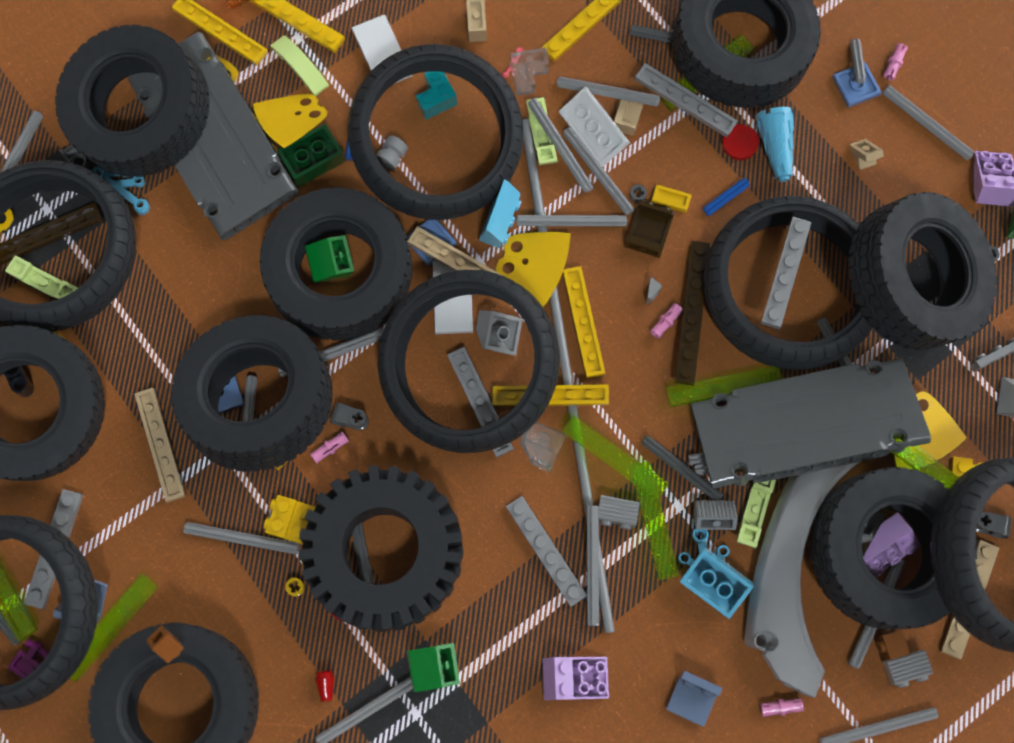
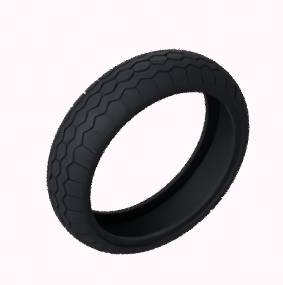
M425 44L409 47L394 53L371 70L359 86L351 104L348 117V143L359 175L380 200L393 209L412 217L427 220H448L471 214L483 208L499 194L503 180L508 182L511 180L522 153L524 138L523 121L517 99L511 87L503 76L487 61L458 47L442 44ZM435 71L458 76L474 85L491 104L499 123L500 149L494 168L478 184L456 194H423L397 182L378 161L369 135L371 114L384 92L394 83L409 75Z
M56 160L27 162L0 173V218L13 205L29 196L47 191H69L84 195L97 202L104 211L108 227L107 245L103 258L93 275L81 287L65 297L41 304L16 303L0 297V324L12 327L14 325L34 326L51 332L69 329L90 320L102 312L124 287L135 259V227L130 211L121 195L108 181L97 173L77 164Z
M801 196L775 197L760 201L740 211L727 222L716 236L710 247L704 268V293L707 306L713 321L724 337L740 352L753 360L768 366L789 370H805L828 365L852 352L871 332L873 327L867 321L868 318L864 317L861 312L860 305L856 303L855 311L849 324L830 337L811 342H793L773 337L753 325L737 306L729 285V260L732 252L744 239L765 228L790 226L792 217L811 222L810 230L832 241L848 260L850 258L849 249L852 245L851 241L860 224L844 211L821 200Z
M456 270L443 273L414 288L401 300L389 317L382 333L378 351L379 381L385 400L394 416L411 434L423 442L436 448L456 453H479L493 450L514 441L528 431L544 413L553 396L560 366L557 336L549 316L538 300L515 281L483 270ZM464 295H486L500 299L517 310L531 334L534 348V367L529 386L522 399L511 412L495 423L472 430H452L446 428L428 417L418 406L410 392L405 371L406 351L410 338L426 314L449 299Z
M999 458L986 461L969 469L946 492L933 523L931 561L940 595L957 622L969 634L981 642L999 650L1014 652V623L1004 617L990 601L981 583L975 558L976 529L985 504L993 493L1003 485L1008 484L1014 487V458Z
M0 515V541L15 539L36 550L46 560L59 585L62 616L57 638L44 661L22 680L11 685L0 684V710L17 709L33 704L49 696L67 682L81 665L91 646L98 619V596L95 580L88 562L78 547L55 527L43 521L19 515Z

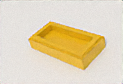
M656 184L651 203L686 213L692 194Z

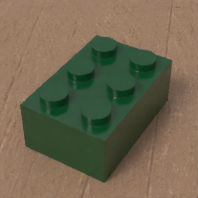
M326 124L308 132L286 148L281 147L277 150L282 163L298 188L346 162L343 151Z

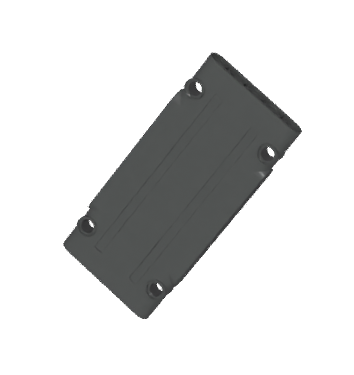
M198 32L179 43V45L196 62L204 75L210 98L209 115L199 141L195 142L194 148L191 151L189 150L187 152L188 155L182 160H178L179 162L175 166L195 201L204 210V215L210 220L220 239L227 240L298 194V190L222 62L219 61L203 33ZM148 72L133 74L128 77V81L136 93L137 99L143 105V111L149 120L156 112L161 101L162 83L160 76ZM280 170V173L275 175V172Z
M902 358L884 362L872 360L866 366L851 364L736 389L729 395L719 393L712 399L691 403L692 415L712 489L729 486L730 484L744 486L749 480L761 483L880 458L889 454L890 450L900 453L906 447L931 442L926 420ZM894 439H900L902 442H896ZM743 472L744 475L738 476L736 473Z

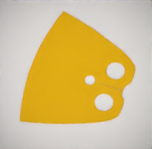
M313 94L293 95L253 104L261 127L283 148H286L312 130L328 114L324 107L318 105V99ZM308 98L311 100V103L307 106L300 104V101ZM300 111L301 114L295 115V112ZM312 111H320L319 117L311 118L309 116Z
M534 232L510 236L504 245L505 254L498 261L496 272L524 287L544 307L553 294L563 273L568 256L571 233ZM519 241L522 243L523 247L520 252H513L511 250L513 242ZM524 258L528 259V264L526 265L522 263ZM508 262L514 265V271L510 274H506L503 271V265Z
M919 392L916 396L918 401L925 399L929 405L928 409L922 412L930 432L931 442L906 447L900 453L894 452L896 467L908 469L923 467L944 457L966 439V436L953 418L927 392ZM894 439L896 442H902L900 439Z

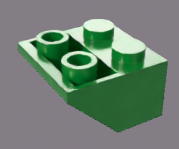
M346 235L326 238L305 246L313 283L349 277L354 272Z
M454 643L407 651L413 692L460 684Z

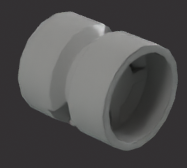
M389 135L383 144L384 148L378 151L376 157L383 167L394 171L400 163L399 158H403L408 151V146L399 138Z

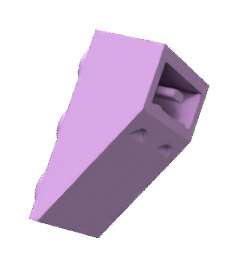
M988 151L974 152V195L976 203L1014 207V161L1012 154Z
M896 513L880 525L863 558L872 575L879 577L884 573L885 569L898 564L901 558L907 554L914 553L920 546V543L911 527L899 513Z
M607 657L543 658L544 700L608 699Z

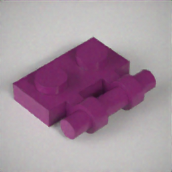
M29 639L26 643V646L30 648L29 652L26 653L20 650L7 668L22 679L31 674L41 664L34 659L35 656L39 654L45 659L49 654V651L43 648L44 645L39 641L35 642Z

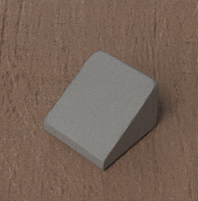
M652 277L648 285L646 304H650L662 288V285Z

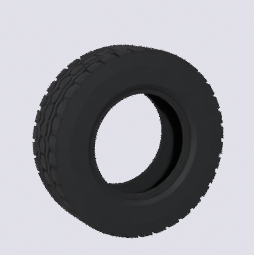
M682 0L672 29L674 59L676 64H678L681 74H684V78L688 83H691L693 88L701 91V94L707 98L710 97L715 102H722L723 105L727 106L734 105L737 108L766 106L768 103L772 104L787 96L803 79L819 47L821 35L820 19L816 6L813 5V0ZM731 12H743L754 15L763 20L772 29L777 39L778 50L763 58H744L735 55L724 48L717 40L713 32L712 21L723 14Z
M121 25L120 27L109 28L108 31L104 30L98 33L97 36L88 39L87 43H83L64 66V72H61L58 80L59 84H57L56 88L57 96H55L58 123L70 144L102 169L125 177L154 175L158 171H165L169 169V166L172 167L177 164L178 160H182L188 155L187 152L194 148L195 142L199 141L209 115L210 98L208 86L196 62L167 34L152 27L141 25ZM148 72L159 75L162 83V97L153 116L146 123L133 130L123 132L109 130L105 119V107L107 99L115 86L133 74Z
M333 187V189L323 188L320 191H311L306 196L304 194L296 198V201H291L286 205L285 209H282L277 214V218L274 217L269 225L270 229L267 228L264 235L265 240L262 241L260 272L268 295L286 321L297 326L304 333L306 332L307 335L316 338L318 336L319 339L324 340L331 339L332 341L351 340L354 337L375 331L377 327L380 326L381 328L387 323L396 306L408 294V288H410L412 279V259L405 231L399 220L396 219L397 217L390 209L388 210L385 204L359 190L356 192L355 189H343L342 187ZM332 234L356 236L365 241L375 253L373 270L365 283L353 292L341 296L318 294L303 284L300 276L301 263L306 253L305 246Z
M931 192L911 194L874 210L864 218L856 229L855 235H853L852 245L849 249L848 268H850L849 279L852 282L851 288L853 293H855L854 297L857 304L860 305V310L864 317L868 318L867 321L870 325L875 327V330L880 335H884L885 339L894 342L895 345L907 349L925 350L960 341L977 332L992 312L991 308L994 306V297H996L997 275L995 274L997 271L996 264L993 261L995 259L992 251H990V244L985 238L981 227L979 228L977 221L956 201L953 202L952 199L946 196L943 197V195ZM910 239L920 243L930 253L936 263L940 277V293L935 305L926 301L916 291L908 276L905 255Z
M249 315L245 318L243 316L233 318L232 321L222 322L221 325H216L209 329L208 333L202 334L199 340H195L190 345V349L186 350L182 356V361L180 360L176 367L177 372H174L171 385V403L175 418L180 428L197 450L213 463L226 469H235L240 472H247V470L249 472H259L260 470L273 469L272 467L284 465L286 461L290 462L297 458L298 454L301 455L305 452L307 447L311 446L316 441V437L323 431V425H326L331 412L333 399L332 382L328 369L313 341L306 333L292 323L271 316L270 318L266 315H259V317ZM267 365L277 367L288 374V386L283 399L265 416L252 421L238 422L225 419L219 415L218 404L222 390L239 372L250 367Z
M25 325L0 327V376L19 366L34 365L42 367L52 376L58 387L60 396L59 411L52 426L35 440L21 444H12L0 437V479L36 481L55 476L69 469L70 466L77 463L89 451V447H92L96 440L95 437L99 434L102 427L100 425L104 419L105 395L101 378L94 364L76 345L51 331L39 327Z
M891 467L852 477L839 484L826 496L818 509L819 512L814 517V524L811 525V538H809L811 552H809L810 562L813 563L811 565L814 575L817 576L816 580L819 587L823 588L822 592L827 599L831 600V603L838 610L841 609V613L865 626L892 630L913 629L931 625L951 613L938 590L934 577L935 571H933L931 561L933 523L939 505L949 489L945 488L943 483L917 470ZM881 508L891 509L907 518L916 529L922 545V561L915 578L900 590L889 588L879 582L868 569L862 554L864 528L871 516ZM975 549V558H976V559H977V549Z
M164 623L138 631L131 635L130 638H126L119 644L118 648L116 647L108 655L109 658L104 660L100 666L101 670L95 676V684L92 685L90 691L91 699L88 701V710H90L88 724H91L89 729L91 737L95 740L93 743H154L144 733L138 718V699L141 690L156 671L167 665L182 662L194 666L206 677L211 686L214 699L210 723L204 733L193 743H248L254 733V726H256L258 719L257 712H259V692L253 670L238 647L221 634L204 627L187 623ZM161 625L174 635L184 647L178 657L169 664L155 653L146 641Z

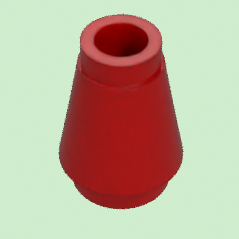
M332 670L316 672L314 679L321 702L333 700L335 675H333Z

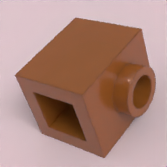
M162 625L146 640L151 649L168 664L178 657L184 649L179 640Z
M887 629L882 631V636L877 637L878 649L880 653H883L885 660L910 654L902 630Z

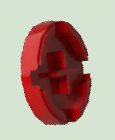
M735 125L727 138L723 136L722 147L724 152L731 156L732 159L743 161L750 159L756 153L759 147V138L751 127Z

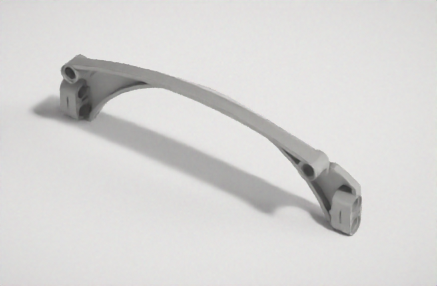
M859 462L790 476L772 514L761 546L753 578L754 587L750 593L744 637L746 646L762 651L761 655L775 678L782 681L783 685L812 698H815L825 669L815 654L803 616L800 587L803 552L810 526L826 495L837 481Z

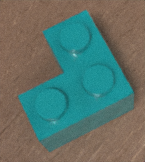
M433 71L424 73L425 84L429 90L416 95V101L424 119L427 120L458 104L457 95L444 72Z

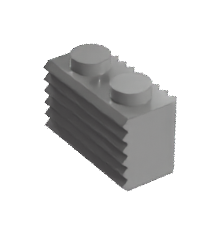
M601 495L598 506L600 525L612 526V524L620 525L619 528L631 530V527L635 528L640 502Z
M733 500L695 501L694 521L696 529L736 530L738 517Z
M925 649L882 662L890 686L897 685V688L910 685L908 682L910 680L916 679V682L928 680V675L933 674Z

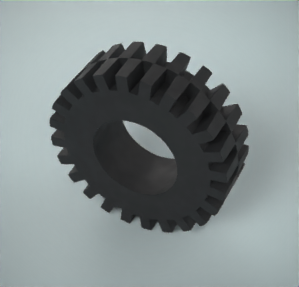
M378 466L368 467L369 472L361 474L358 470H354L348 473L349 479L343 482L339 479L334 480L330 484L333 488L326 495L321 492L315 500L318 505L314 511L309 509L305 516V519L308 521L306 530L301 529L299 539L303 542L302 550H298L299 560L303 563L304 570L302 575L311 587L310 592L328 612L359 629L374 630L376 632H386V630L393 629L399 631L406 629L408 625L413 623L419 624L426 620L425 617L431 612L435 613L438 611L445 598L452 594L454 590L453 585L456 579H459L461 573V561L463 558L462 534L457 517L450 507L449 501L437 491L436 486L429 480L425 482L417 473L409 471L407 474L401 472L399 467L389 466V470H381ZM392 515L408 522L416 530L418 536V555L410 571L399 580L385 585L368 584L356 578L349 566L347 556L348 545L354 528L361 522L363 523L375 516Z

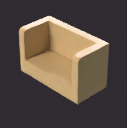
M466 0L469 42L487 41L484 0Z
M621 100L614 122L622 133L634 136L644 104Z

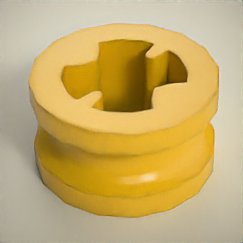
M291 578L287 581L285 588L288 594L297 597L304 592L305 586L300 579ZM298 582L299 591L295 590L296 592L292 593L291 584Z

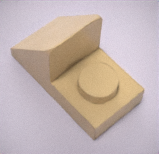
M867 139L849 144L859 169L873 166L876 164L877 159L884 157L883 150Z

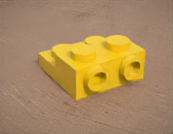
M278 495L277 499L273 498L271 501L270 510H272L270 518H266L263 526L266 529L265 533L303 545L299 536L301 529L306 530L308 521L305 519L306 513L309 509L314 511L316 507Z

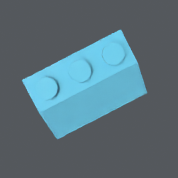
M503 180L499 194L493 199L479 241L496 248H500L502 244L507 243L510 235L507 233L508 228H512L516 218L513 217L514 211H518L521 200H519L521 193L507 180Z
M706 547L703 548L680 580V583L728 619L731 618L754 587L752 581Z

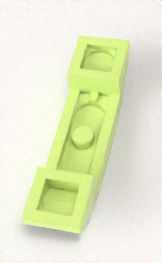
M284 35L270 45L281 59H284L303 80L304 85L313 95L317 96L329 87L328 82L314 64L288 37Z
M544 97L536 98L547 114ZM526 100L539 165L556 163L555 146L528 106L530 100Z
M16 255L5 270V272L56 300L78 289L64 280L61 281L34 267L31 263Z
M776 480L761 483L753 481L738 532V543L753 548L757 547L762 530L761 526Z

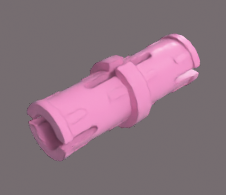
M902 43L896 45L893 55L888 60L889 64L883 75L885 79L889 75L887 80L893 81L899 67L903 64L902 60L908 47L905 45L902 48L904 45Z
M674 303L664 315H661L658 323L650 330L651 334L655 338L660 339L663 333L673 326L675 319L683 312L682 308Z
M340 432L331 440L324 441V445L310 453V455L318 463L328 455H333L335 450L349 441L344 433Z
M801 698L786 701L779 699L778 702L760 704L762 717L779 714L786 716V713L804 711Z

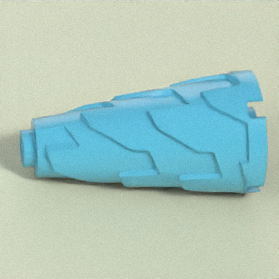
M791 107L770 108L769 113L766 114V110L756 115L766 155L769 158L775 179H779V182L789 181L790 177L793 176L794 114Z

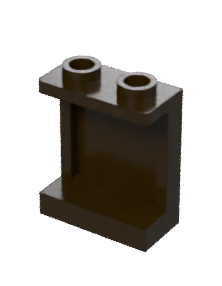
M639 201L625 242V248L660 258L675 212L671 211L668 207L655 206L649 201Z

